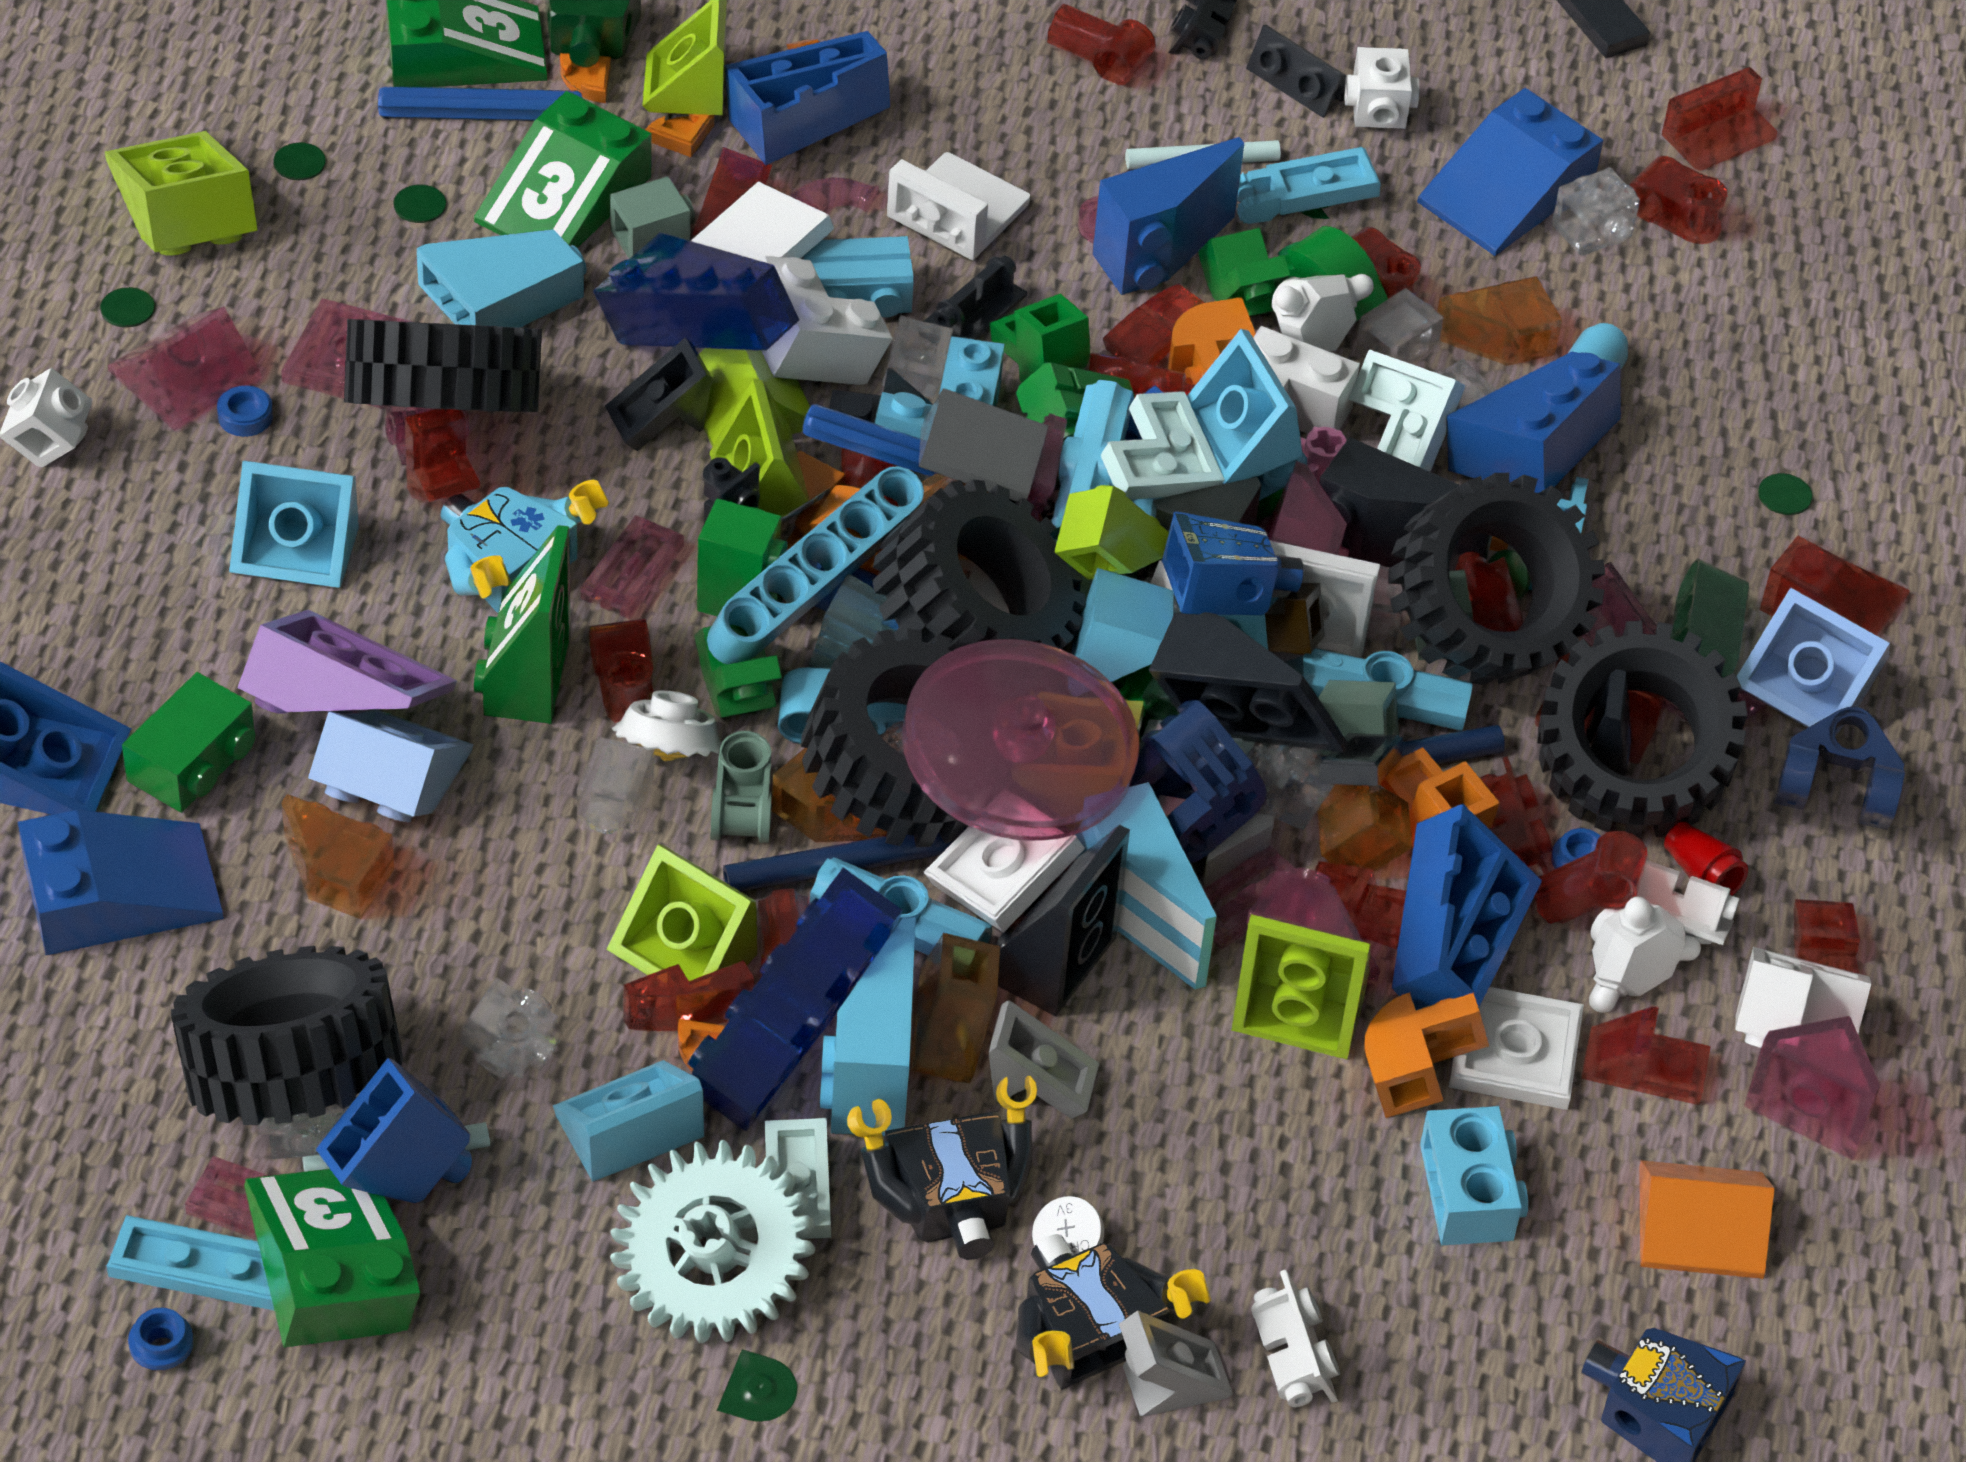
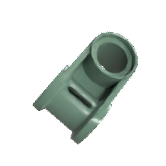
M751 731L735 732L727 736L721 743L716 788H713L711 840L720 841L723 835L758 837L760 843H769L772 810V791H770L772 753L768 741L758 733Z

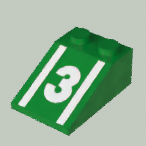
M386 0V19L393 87H446L547 81L541 23L537 5L521 0Z
M566 91L534 121L474 215V222L498 235L554 229L569 246L574 245L578 248L610 217V194L645 184L651 178L652 133Z
M556 526L503 593L498 616H488L484 635V649L489 650L487 660L478 659L474 675V693L483 694L484 716L552 724L571 640L569 526Z
M330 1169L245 1179V1192L283 1348L392 1334L408 1330L420 1290L406 1237L384 1196L343 1186Z

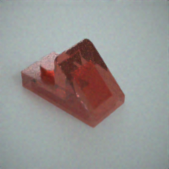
M433 409L405 417L407 489L412 498L433 502L480 488V481L466 455V418L462 410Z
M1651 1006L1591 1027L1581 1079L1699 1105L1703 1093L1711 1046L1655 1034L1659 1007Z

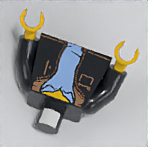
M1029 1075L1025 1077L1026 1097L1023 1102H1015L1008 1096L1007 1076L998 1084L996 1089L997 1101L1003 1108L1007 1109V1119L1002 1121L999 1112L993 1111L885 1131L892 1119L891 1109L882 1099L872 1101V1110L876 1116V1124L873 1128L868 1127L864 1123L860 1107H853L848 1114L847 1125L853 1134L865 1140L866 1146L861 1149V1154L873 1198L901 1222L911 1224L918 1239L928 1243L953 1237L960 1258L974 1260L987 1255L994 1247L989 1230L1005 1225L1008 1206L1020 1200L1032 1168V1121L1025 1119V1108L1033 1103L1036 1098L1037 1086L1034 1079ZM883 1131H885L884 1140H883V1136H882V1132H883Z
M1061 1234L1050 1235L1037 1243L1031 1252V1256L1040 1270L1029 1278L1027 1298L1018 1308L1016 1347L1024 1357L1035 1364L1038 1377L1048 1375V1366H1050L1058 1386L1063 1390L1126 1361L1125 1351L1127 1346L1119 1323L1137 1310L1169 1323L1170 1310L1168 1308L1175 1309L1176 1315L1179 1318L1185 1319L1192 1314L1191 1302L1202 1301L1207 1304L1212 1301L1204 1273L1197 1269H1187L1173 1276L1163 1275L1128 1257L1122 1258L1111 1245L1102 1243L1074 1254Z

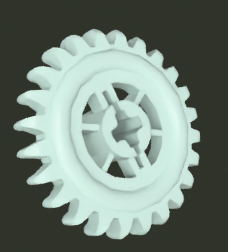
M725 1140L719 1142V1149L715 1159H710L703 1145L700 1142H695L693 1163L687 1164L677 1151L671 1150L670 1158L673 1172L667 1174L656 1165L649 1164L648 1170L655 1184L653 1188L641 1186L636 1182L630 1183L632 1192L641 1202L639 1207L626 1206L624 1204L617 1206V1210L622 1218L632 1224L629 1228H613L610 1232L617 1243L629 1247V1249L622 1252L612 1253L610 1257L612 1263L618 1268L632 1269L626 1275L619 1276L617 1284L624 1291L639 1290L630 1299V1305L633 1310L641 1311L654 1306L648 1315V1322L652 1327L656 1328L672 1318L670 1332L676 1339L681 1338L691 1326H694L695 1337L699 1343H705L709 1339L713 1328H718L725 1342L731 1341L734 1335L735 1324L741 1323L750 1334H753L757 1331V1314L762 1313L771 1320L778 1318L779 1314L774 1305L776 1298L789 1302L796 1299L797 1296L794 1290L788 1285L789 1280H804L809 1276L806 1267L798 1263L797 1259L811 1256L815 1252V1247L810 1241L799 1238L811 1232L815 1227V1222L810 1216L796 1217L806 1208L808 1198L802 1192L787 1197L795 1185V1178L792 1173L785 1172L780 1178L774 1180L777 1162L773 1156L765 1157L763 1163L755 1168L756 1155L750 1145H745L742 1154L736 1161H733L731 1148ZM713 1201L734 1203L744 1210L729 1215L723 1208L713 1205ZM752 1219H754L759 1237L757 1244L743 1240V1236L739 1231ZM716 1229H718L723 1238H720V1240L709 1239L705 1247H703L698 1239H702V1237L713 1238L716 1235ZM671 1242L683 1246L685 1253L675 1267L672 1264L669 1250ZM737 1264L746 1267V1270L740 1275L724 1283L723 1273L730 1271ZM696 1266L707 1274H713L715 1285L694 1284L683 1276Z

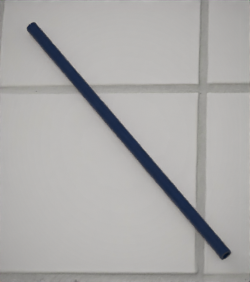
M1493 725L1403 742V756L1423 747L1438 765L1503 753L1505 740L1501 727ZM1326 756L1256 768L1266 786V796L1328 785L1320 783V763ZM1186 783L1171 797L1187 799L1195 791L1189 783ZM1047 807L1035 809L1067 831H1074L1071 825ZM938 833L931 847L916 848L914 835H906L901 846L885 843L886 836L723 865V877L725 883L740 892L815 879L827 858L832 859L835 857L864 870L940 856L954 841L945 844L940 833Z

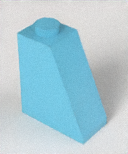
M554 229L431 243L416 248L418 285L454 324L520 328L584 297V274L587 271L585 260L578 248L574 245L569 246Z

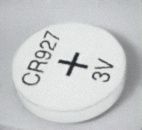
M1072 1196L1057 1198L1049 1202L1038 1213L1032 1230L1033 1243L1035 1246L1042 1239L1050 1235L1061 1234L1074 1254H1078L1103 1243L1104 1224L1100 1214L1087 1201Z

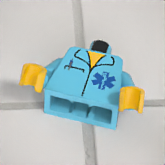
M594 479L584 481L575 486L570 491L568 497L558 500L523 495L509 487H499L477 504L461 492L453 494L443 505L440 514L441 519L450 525L447 530L448 552L445 556V563L453 590L460 596L480 595L496 612H499L503 593L557 525L569 526L570 564L577 559V523L582 521L583 524H591L597 517L595 509L607 507L610 504L599 482Z

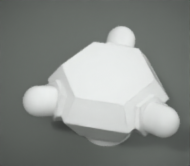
M1343 274L1306 278L1290 277L1278 286L1272 298V308L1276 313L1281 333L1328 352L1336 351L1357 320L1354 308L1357 307V301L1368 297L1373 291L1374 284L1372 279L1365 274H1358L1352 278H1345Z
M1643 897L1631 898L1626 903V906L1623 904H1613L1607 907L1597 916L1591 928V937L1595 941L1592 953L1596 975L1593 979L1597 983L1589 996V1004L1595 1011L1606 1013L1614 1008L1619 997L1643 995L1672 977L1679 961H1692L1696 959L1701 951L1699 940L1692 935H1685L1683 923L1660 905H1652Z

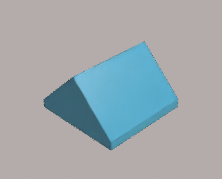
M1240 329L1187 395L1224 477L1222 484L1254 478L1303 457L1296 406L1248 330Z
M244 460L242 462L229 572L341 588L359 529L356 476Z
M1097 568L1085 601V607L1080 615L1084 619L1080 629L1073 634L1069 690L1074 698L1152 664L1174 613H1179V605L1173 590Z
M665 1060L553 1105L558 1121L592 1182L704 1137L703 1090L699 1079Z

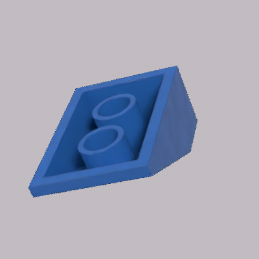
M1525 87L1491 111L1421 192L1417 202L1496 256L1595 183L1603 139Z
M1240 137L1100 180L1093 256L1121 295L1140 289L1149 290L1161 282L1168 281L1211 238L1217 235L1235 218L1245 144Z
M0 661V803L51 815L73 810L95 812L122 752V744L127 740L132 728Z
M73 810L18 821L24 866L45 956L224 919L199 823L84 810Z

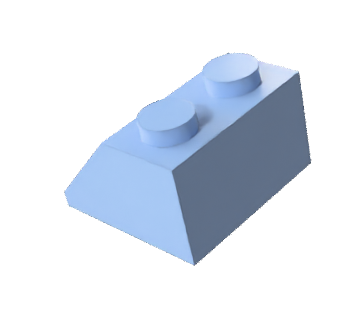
M1790 588L1737 675L1741 685L1740 690L1808 728L1840 709L1858 707L1889 658L1890 643ZM1844 725L1839 726L1835 730V736L1838 734V732Z
M377 709L330 711L325 721L308 778L327 785L325 794L333 798L358 803L361 797L378 803L377 812L394 820L411 822L412 816L433 813L471 753L473 744Z

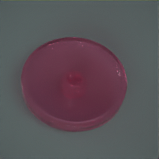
M995 639L976 642L957 648L939 658L924 671L912 689L902 726V744L908 766L922 790L931 800L955 819L970 827L1013 840L1046 841L1078 834L1100 823L1119 806L1130 787L1139 755V735L1136 722L1127 702L1118 689L1102 673L1084 660L1056 647L1027 640Z

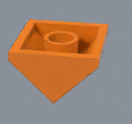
M1640 1161V1267L1764 1278L1775 1188L1762 1172Z

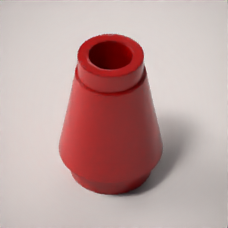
M1688 822L1676 824L1665 837L1664 848L1671 854L1689 879L1691 876L1722 887H1727L1731 889L1729 895L1732 896L1744 884L1748 876V865L1743 861V855L1740 850L1691 826Z

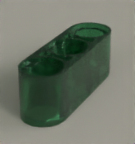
M1697 558L1685 574L1676 597L1672 622L1674 626L1670 638L1683 643L1688 631L1701 637L1702 642L1698 653L1706 657L1716 649L1726 659L1721 673L1723 678L1734 672L1739 659L1749 582Z

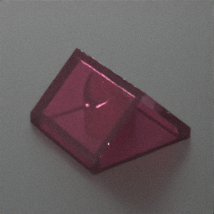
M224 306L193 315L108 364V371L174 431L215 408L218 399L227 390L237 386H252L262 380L256 363Z
M1846 1016L1770 1030L1763 1040L1744 1107L1854 1160L1859 1151L1880 1084L1851 1017Z

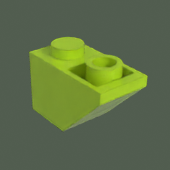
M1100 485L1095 487V489L1069 493L1054 553L1088 580L1094 579L1097 568L1120 575L1133 573L1163 558L1169 532L1160 525L1156 518L1148 515L1131 501L1123 490L1115 486Z

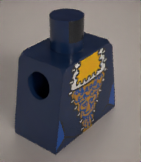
M1649 1328L1645 1330L1630 1356L1597 1340L1587 1356L1581 1374L1610 1388L1601 1417L1603 1424L1656 1462H1696L1736 1393L1746 1360L1657 1328Z

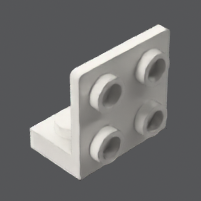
M949 152L940 156L926 171L903 159L889 170L887 216L972 261L1029 205L1030 194Z

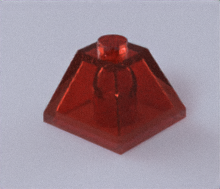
M1798 535L1771 567L1759 610L1773 617L1789 589L1792 588L1877 636L1909 596L1910 590L1814 539Z

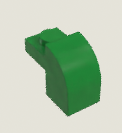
M1322 226L1303 240L1292 243L1278 252V256L1285 255L1290 272L1288 278L1343 274L1345 278H1352L1358 274L1369 276L1373 281L1374 288L1368 297L1357 301V307L1354 308L1356 321L1388 300L1377 271L1367 253L1352 237L1337 228Z
M1260 228L1211 238L1198 251L1207 286L1215 301L1242 298L1249 316L1274 311L1272 308L1273 295L1277 287L1290 276L1285 255L1268 258Z
M1061 293L1015 310L1014 314L990 322L991 341L1005 344L1004 352L1018 364L1019 380L1021 383L1045 362L1078 369H1085L1089 362V318Z
M730 625L732 630L738 635L749 636L740 626ZM711 626L704 627L694 634L702 675L714 711L718 717L777 707L772 684L781 678L777 655L766 657L764 648L751 660L724 664L717 660L708 648L707 636Z

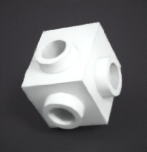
M1357 47L1353 75H1346L1344 91L1345 105L1353 106L1355 127L1406 129L1409 108H1417L1419 101V78L1410 76L1408 49Z
M53 368L48 369L32 380L24 378L12 389L7 398V404L10 408L1 428L0 438L36 466L44 467L74 449L83 439L88 429L85 420L93 400Z

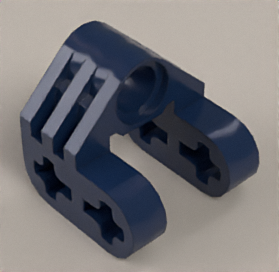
M1198 700L1184 702L1177 708L1180 713L1179 715L1166 717L1159 723L1162 727L1161 730L1150 731L1142 737L1145 746L1134 754L1130 777L1126 787L1149 782L1158 801L1160 795L1171 797L1186 783L1193 787L1195 792L1167 816L1189 863L1197 862L1207 856L1249 821L1261 809L1267 794L1266 786L1252 761L1216 717Z
M1859 707L1840 709L1791 737L1783 762L1775 804L1803 810L1811 789L1818 755H1820L1825 763L1860 770L1865 766L1871 768L1859 824L1884 830L1889 829L1894 820L1902 791L1905 764L1868 711ZM1845 724L1854 725L1863 732L1865 744L1855 750L1846 749L1837 742L1835 730Z

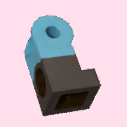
M1301 583L1300 589L1297 592L1291 591L1287 597H1272L1269 610L1262 616L1219 615L1270 652L1311 654L1325 636L1320 583Z

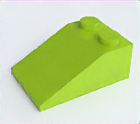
M207 131L105 151L106 162L140 237L155 253L179 255L190 251L193 244L207 241L220 245L230 244L241 240L244 233L258 231L248 169Z
M1251 914L1231 1031L1348 1060L1368 981L1371 944Z

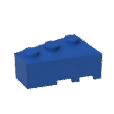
M869 31L724 65L729 121L765 166L891 107L887 52Z
M1572 351L1447 415L1448 471L1472 478L1481 476L1482 480L1494 473H1509V482L1522 475H1527L1538 479L1534 491L1536 493L1551 485L1555 487L1621 419L1620 363L1601 359L1592 353Z
M1464 804L1419 822L1416 826L1392 989L1399 996L1410 992L1415 1010L1432 1006L1444 999L1458 998L1474 993L1478 1008L1480 1007L1542 882Z

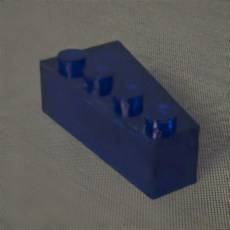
M661 232L630 259L613 266L609 270V277L593 290L617 342L622 345L674 347L686 337L693 343L695 348L767 351L799 321V317L773 264Z
M843 867L821 898L818 899L816 897L803 912L795 926L798 929L787 944L780 943L769 955L760 969V973L763 976L751 992L747 989L742 990L724 1015V1019L728 1023L716 1039L710 1035L706 1036L690 1057L687 1065L693 1068L691 1075L700 1081L703 1090V1101L747 1132L837 1016V1012L895 930L902 909Z

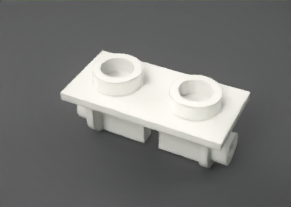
M1641 858L1639 863L1627 860L1620 880L1623 883L1613 898L1611 905L1623 904L1626 906V903L1631 898L1643 897L1652 905H1660L1683 923L1685 935L1696 937L1700 944L1715 942L1723 945L1733 925V918L1740 898L1729 895L1731 889L1691 876L1683 895L1674 891L1680 871Z
M1283 1270L1280 1274L1285 1289L1277 1291L1275 1288H1265L1258 1291L1254 1295L1255 1303L1251 1308L1263 1346L1267 1351L1283 1344H1288V1348L1267 1356L1279 1397L1284 1400L1287 1399L1291 1407H1301L1312 1400V1393L1323 1389L1331 1402H1337L1338 1399L1331 1378L1340 1375L1339 1367L1326 1339L1318 1342L1313 1327L1322 1322L1318 1305L1309 1287L1299 1290L1288 1272Z

